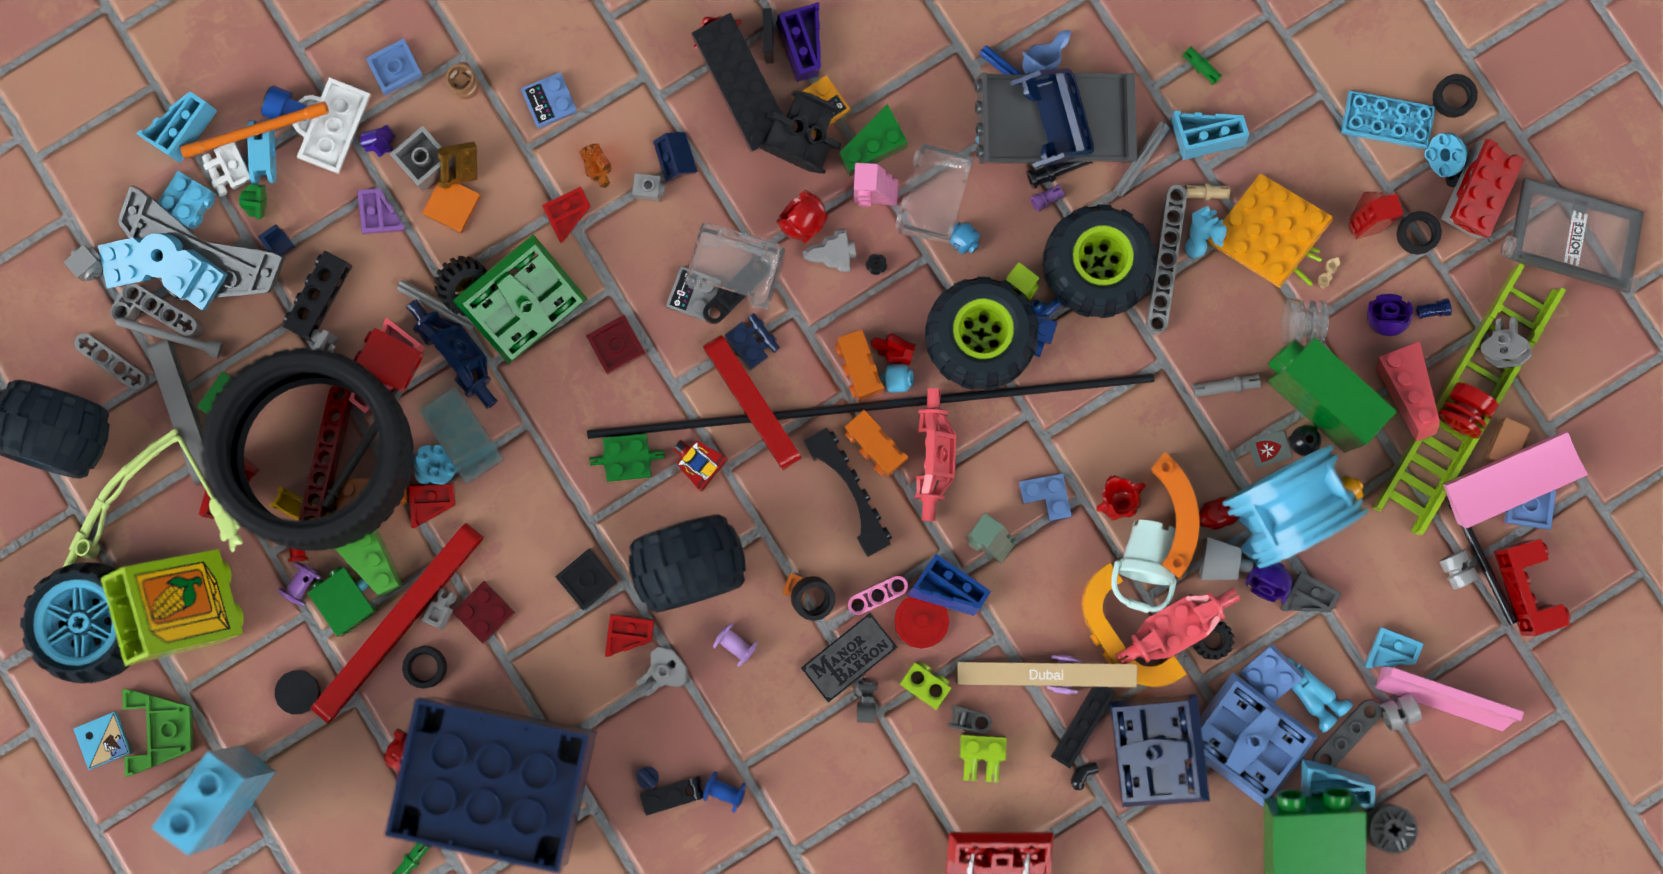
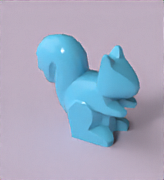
M1209 206L1192 213V224L1189 231L1190 238L1186 240L1185 253L1190 258H1199L1205 254L1207 239L1212 238L1216 245L1223 246L1227 227L1222 224V219L1219 220L1218 217L1213 218L1217 211H1210Z

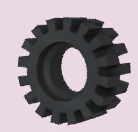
M1219 621L1212 631L1220 634L1221 644L1217 648H1210L1206 645L1204 638L1196 642L1193 648L1203 658L1210 660L1221 659L1232 651V645L1235 642L1233 641L1234 633L1231 632L1230 626H1227L1225 622Z

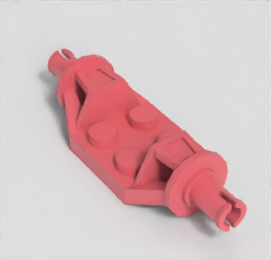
M928 388L927 408L918 410V414H920L918 432L927 434L925 439V476H916L917 494L914 495V498L923 501L921 521H936V502L938 500H945L943 494L955 479L957 435L946 418L949 411L940 409L941 389ZM939 481L934 493H932L936 482Z
M1231 588V590L1217 598L1210 592H1207L1206 595L1183 597L1145 619L1137 633L1131 635L1133 645L1116 654L1118 659L1127 655L1126 658L1119 662L1121 664H1128L1141 657L1148 663L1150 662L1149 659L1172 657L1207 637L1218 622L1225 619L1223 609L1240 601V597L1236 595L1229 599L1230 596L1237 593L1234 588ZM1209 601V602L1204 603V604H1202V605L1196 606V605L1201 604V603H1203V602ZM1150 631V634H1148L1141 641H1139L1143 636H1145Z

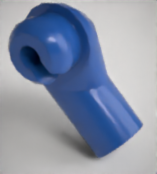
M1055 296L1048 303L1034 300L1031 303V308L1035 315L1050 316L1062 304L1056 300L1057 297Z

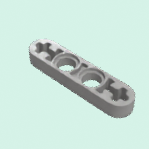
M87 333L79 334L76 337L74 345L80 353L126 386L136 391H142L148 387L149 377L146 373L97 338ZM87 340L91 346L95 347V349L91 350L90 348L84 347L82 341ZM102 350L108 352V359L104 362H100L98 359V354ZM123 362L126 370L122 374H117L115 367L118 363ZM132 374L133 376L140 377L142 383L140 385L135 384V380L128 376Z

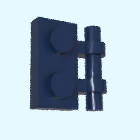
M755 313L748 317L752 324L748 329L741 322L725 334V337L750 370L768 358L764 352L766 348L769 347L773 353L780 349L776 342V337L768 332L764 326V321L759 319ZM755 332H758L764 340L760 344L752 336Z

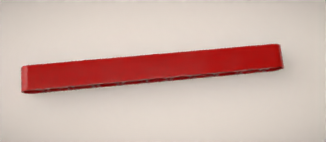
M465 523L455 533L315 701L310 710L327 724L339 714L431 601L438 595L439 590L443 589L484 538L468 523Z

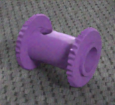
M295 562L294 565L299 568L287 589L279 588L278 592L290 602L305 606L306 602L301 598L313 579L321 580L322 576L312 567L304 563Z

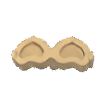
M1339 257L1332 258L1326 262L1325 268L1327 273H1323L1318 277V284L1321 289L1329 286L1332 275L1336 273L1340 265Z

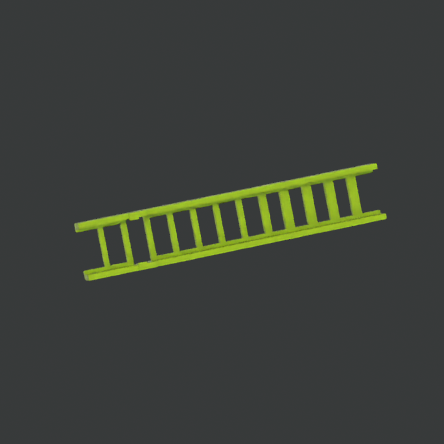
M1519 263L1514 266L1435 399L1437 412H1440L1445 402L1456 404L1448 397L1457 382L1464 383L1459 378L1466 367L1496 384L1489 396L1500 405L1522 365L1506 367L1500 378L1471 362V357L1477 348L1481 350V340L1487 330L1495 331V325L1491 323L1500 312L1510 318L1516 317L1518 323L1531 330L1526 339L1531 348H1533L1566 289L1562 287L1557 290L1551 289L1544 303L1541 304L1513 287L1525 265ZM1509 293L1539 310L1532 322L1503 305ZM1480 417L1481 419H1483V420L1485 421V423H1486L1487 425H1488V423H1489L1490 420H1491V419H1486V418ZM1441 420L1439 428L1462 441L1458 450H1453L1432 436L1417 442L1413 437L1372 506V509L1380 513L1388 499H1391L1418 515L1410 530L1417 536L1424 535L1447 494L1443 484L1458 477L1479 439H1474L1452 430ZM1421 443L1451 459L1446 470L1416 453ZM1410 461L1440 478L1435 489L1405 472ZM1399 480L1429 497L1424 508L1394 490Z

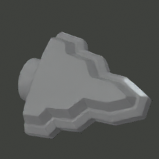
M846 228L836 230L833 235L825 237L822 243L812 244L803 250V258L813 263H824L828 268H837L839 272H851L850 259L856 258L854 241H848Z

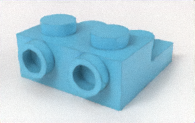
M177 171L158 200V203L183 225L194 230L195 227L202 223L206 210L210 209L214 204L216 194Z

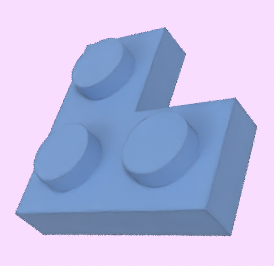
M1063 474L1019 482L1023 504L1045 500L1049 521L1072 517Z

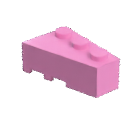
M855 163L854 203H857L860 207H871V204L897 205L898 179H892L891 174L886 175V170L878 164Z

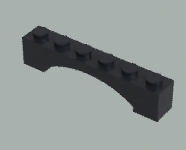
M825 428L805 439L804 443L813 460H820L835 470L852 492L861 520V535L857 537V540L866 556L869 557L891 545L889 540L892 539V536L887 527L882 529L878 522L882 518L876 508L871 509L868 503L871 498L865 488L860 489L857 483L860 481V478L855 469L850 471L847 462L850 460L844 450L839 451L836 445L839 440L834 431L829 432Z

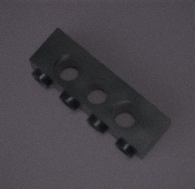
M325 250L323 254L317 257L315 261L316 267L306 277L304 289L296 295L292 311H289L283 320V328L312 342L310 339L314 329H319L352 268L351 264ZM330 271V278L327 281H323V274ZM319 290L320 297L317 300H312L313 292ZM309 309V317L302 320V312Z

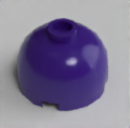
M1381 294L1376 296V300L1369 302L1367 320L1370 327L1376 333L1383 336H1397L1409 327L1413 307L1409 301L1407 303L1403 301L1402 296Z
M1280 562L1263 568H1258L1256 565L1252 568L1246 579V586L1248 587L1250 584L1253 587L1251 592L1262 599L1270 602L1282 599L1280 603H1284L1287 601L1292 589V577Z

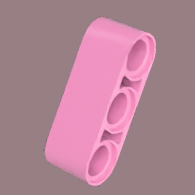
M894 576L851 597L848 601V608L854 615L864 614L906 593L908 583L902 576ZM894 580H901L904 583L903 591H893L891 587ZM876 589H880L884 593V599L880 602H875L871 597L872 592ZM861 599L864 602L863 610L854 611L851 606L852 601Z

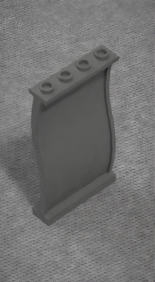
M983 72L975 79L974 90L977 92L978 101L975 102V113L978 114L975 132L976 136H979L976 156L979 158V164H1029L1042 160V146L1048 143L1037 102H1032L1024 96L1023 85L1012 86L1010 82L1026 75L987 74ZM1073 73L1092 135L1094 152L1065 162L1132 163L1137 161L1135 73Z

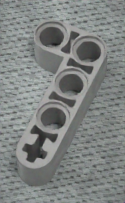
M134 283L127 284L122 289L110 309L111 317L114 320L121 318V311L126 308L127 314L123 318L135 321L140 312L144 311L184 336L198 338L203 333V325L199 320ZM138 290V297L136 299H133V292ZM157 301V307L151 310V303ZM175 312V319L169 321V314ZM186 322L190 324L193 328L192 330H190L182 324Z

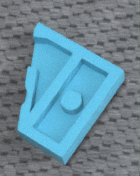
M1380 626L1364 666L1373 668L1402 664L1414 665L1424 643Z

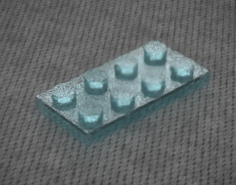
M454 387L419 411L466 484H469L504 461V458L457 387Z

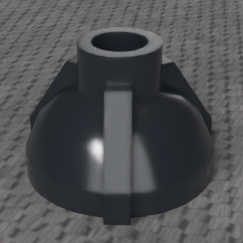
M1308 425L1296 428L1291 436L1288 437L1292 450L1300 456H1306L1319 450L1321 436L1317 431L1318 428ZM1306 436H1310L1312 438L1311 443L1306 442Z

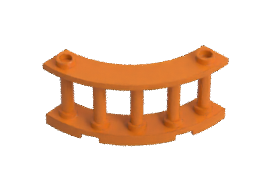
M1164 452L1151 470L1152 474L1165 486L1173 501L1176 512V533L1171 550L1162 565L1178 579H1181L1188 569L1196 550L1199 537V511L1197 500L1188 478L1179 465Z

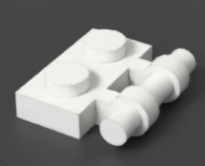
M236 142L214 149L217 158L213 160L210 154L202 156L205 163L203 165L205 171L209 172L212 178L211 184L215 190L217 189L219 196L228 193L225 185L228 183L235 190L251 182L248 167ZM220 166L222 167L225 175L221 177L217 171V168Z

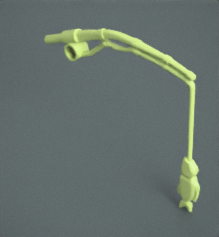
M174 428L163 437L149 444L145 450L127 465H124L103 488L80 531L76 532L63 567L74 564L78 556L89 559L97 557L100 552L98 542L103 532L106 513L110 504L119 496L128 480L142 467L159 455L161 451L178 441L211 498L209 508L221 531L220 538L223 542L229 539V546L232 552L235 551L236 545L243 543L241 537L237 535L240 525L217 502L184 439L178 435L179 430ZM122 480L119 488L108 500H106L108 495L114 489V487ZM101 512L97 533L94 540L90 541L88 540L90 532Z

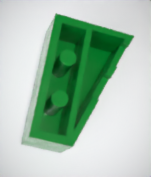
M888 104L839 152L840 160L849 177L855 175V163L876 164L907 148L908 141Z

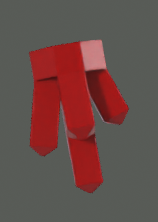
M893 333L887 335L886 340L874 337L870 342L871 347L877 349L879 355L885 356L887 362L904 363L910 365L916 344L908 342Z

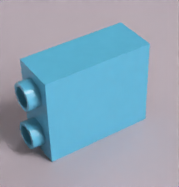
M243 746L208 751L157 819L152 829L188 856L223 845L276 771Z

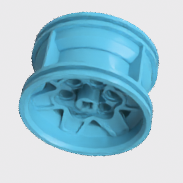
M1332 444L1267 475L1222 502L1224 506H1230V509L1227 511L1229 515L1234 514L1238 517H1244L1252 531L1253 537L1250 544L1254 552L1251 556L1253 559H1259L1256 563L1258 568H1263L1288 558L1335 534L1368 513L1369 510L1366 506H1360L1364 502L1362 498H1356L1352 490L1345 489L1338 478L1334 467L1339 457L1337 453L1331 454L1330 451L1334 449Z

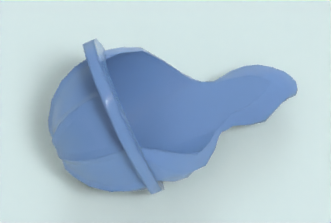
M1070 30L1061 31L1055 36L1052 43L1033 45L1027 51L1024 50L1022 52L1024 55L1022 66L1025 74L1029 75L1039 70L1058 68L1061 62V50L1069 43L1072 32Z

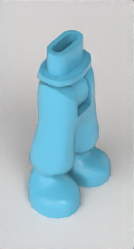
M1289 657L1288 660L1304 675L1303 679L1291 689L1301 700L1307 711L1312 716L1319 718V729L1324 733L1337 722V718L1348 712L1354 704L1350 700H1337L1336 693L1330 687L1321 682L1304 666H1301L1300 662L1296 663ZM1324 705H1327L1335 714V716L1329 713L1324 708Z

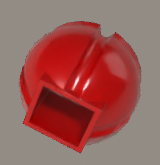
M808 190L802 191L799 194V199L795 197L779 215L780 219L776 220V223L786 236L795 240H801L804 243L822 230L828 218L821 199Z

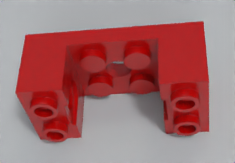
M1542 539L1529 540L1493 551L1514 615L1518 621L1517 624L1521 636H1537L1570 626V613L1564 607V604H1548L1536 608L1538 603L1535 595L1531 593L1529 588V575L1523 570L1525 567L1549 560L1547 556L1549 555L1547 545L1542 542Z

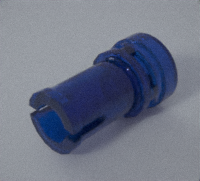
M1448 298L1441 301L1438 300L1436 303L1417 305L1416 307L1419 319L1432 316L1442 317V315L1451 316L1452 313Z

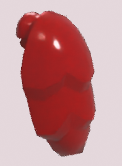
M1220 497L1217 500L1204 504L1203 508L1199 511V526L1218 530L1225 526H1231L1240 517L1234 514L1229 515L1227 511L1230 509V506H1224L1222 503L1229 497Z

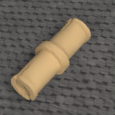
M1205 183L1204 185H1185L1184 187L1187 191V199L1201 198L1204 201H1209L1210 199H1229L1230 197L1229 185L1211 186L1210 183Z

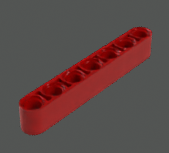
M720 335L703 345L706 354L781 469L785 470L802 458L724 337Z
M332 386L329 390L298 521L326 517L327 509L323 508L321 503L327 496L326 491L331 489L334 484L352 407V402L349 401L351 392L347 389ZM345 392L343 399L336 400L339 393ZM341 413L338 420L332 421L334 414ZM330 434H336L332 442H327V437ZM325 455H331L327 463H322V458ZM325 476V482L317 485V479ZM320 497V503L312 506L313 499Z

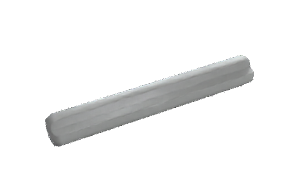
M1159 123L1138 153L1137 161L1132 162L1114 188V192L1118 196H1124L1170 129L1167 124Z
M405 280L400 281L397 287L399 292L414 300L417 299L423 305L470 330L474 327V324L467 316L453 313L440 299Z

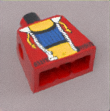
M679 440L673 448L681 456V459L677 462L678 467L701 492L728 461L725 456L697 440L691 447L684 441Z

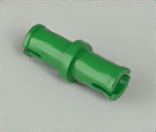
M1192 45L1182 55L1196 68L1195 71L1197 73L1200 72L1212 85L1222 76L1209 63L1210 60L1208 58L1204 59Z
M416 843L412 850L403 856V861L392 874H400L401 872L402 874H410L414 868L420 865L419 861L431 846Z

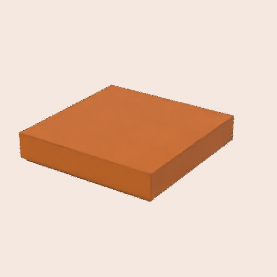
M438 181L422 214L462 234L481 195L458 183L444 189L439 186Z

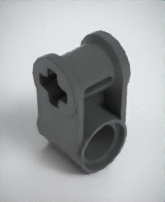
M952 705L953 714L948 727L977 733H985L991 728L992 721L986 713ZM959 713H962L960 723H958ZM980 716L988 720V725L984 729H979L975 725V720Z

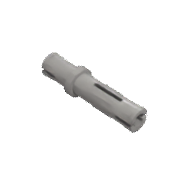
M1259 374L1245 377L1234 376L1233 379L1192 384L1194 398L1228 392L1241 393L1242 390L1261 388V382L1258 380L1260 377Z

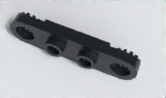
M761 256L755 257L743 267L706 304L703 309L705 321L710 324L720 323L768 275L770 271L768 260ZM755 263H762L765 271L761 274L757 273L753 269V265ZM715 307L720 311V316L712 318L708 315V310Z

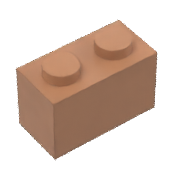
M1507 417L1499 419L1482 459L1492 463L1521 450L1530 440L1528 433L1531 428Z

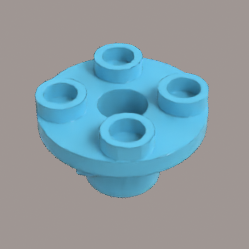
M1441 133L1431 140L1428 149L1425 151V158L1436 174L1440 177H1449L1458 174L1463 169L1469 151L1457 135Z
M440 445L422 446L414 454V466L416 468L413 471L414 476L423 485L431 483L438 485L446 484L457 471L456 466L445 453V449Z

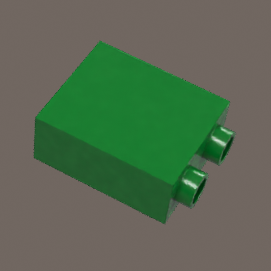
M1313 338L1304 345L1294 339L1287 346L1285 345L1267 364L1275 373L1266 382L1344 453L1367 445L1397 412L1316 338Z
M1332 787L1325 789L1323 796L1306 797L1302 791L1288 789L1279 791L1277 798L1264 799V874H1366V811L1356 796L1351 795V791L1348 789Z

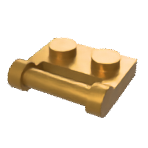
M474 141L438 149L441 174L438 180L441 188L447 189L452 184L477 180V146ZM453 157L454 173L449 174V159Z

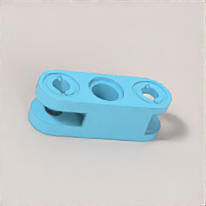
M250 120L247 122V126L256 124L257 121ZM271 130L262 133V137L259 134L247 138L249 176L252 184H258L260 176L267 175L269 183L276 182L275 131Z

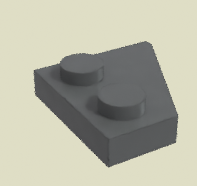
M1300 571L1292 585L1287 601L1282 603L1280 609L1283 611L1331 613L1341 592Z

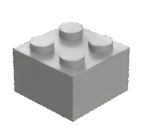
M423 126L390 153L393 159L423 192L441 176L438 149L442 147ZM452 158L449 159V169L454 166Z

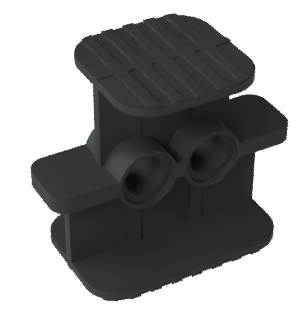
M793 91L792 95L795 98L787 117L777 112L768 111L766 117L774 122L765 145L760 144L759 148L806 171L825 174L826 170L823 169V165L830 148L840 149L841 147L840 142L827 137L826 133L833 113L839 112L840 109L838 106L820 99V97L814 96L811 93ZM794 121H796L798 125L796 131L792 129V124ZM813 129L816 132V137L814 140H812L811 138V132Z

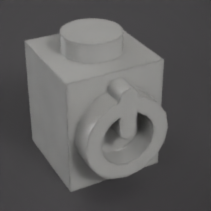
M85 245L75 248L71 252V256L64 261V264L78 279L85 282L97 278L103 269L99 251L94 247L89 248Z

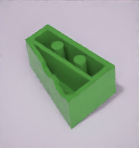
M378 529L355 543L335 548L377 595L384 596L404 586Z

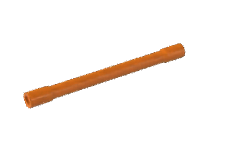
M325 101L313 104L292 113L209 139L183 145L180 147L181 153L184 158H189L223 145L303 120L329 114V108Z

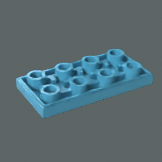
M1350 90L1347 95L1341 134L1426 150L1429 147L1436 106Z

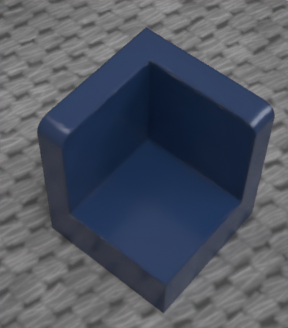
M277 224L258 236L267 251L284 255L295 247L285 231Z

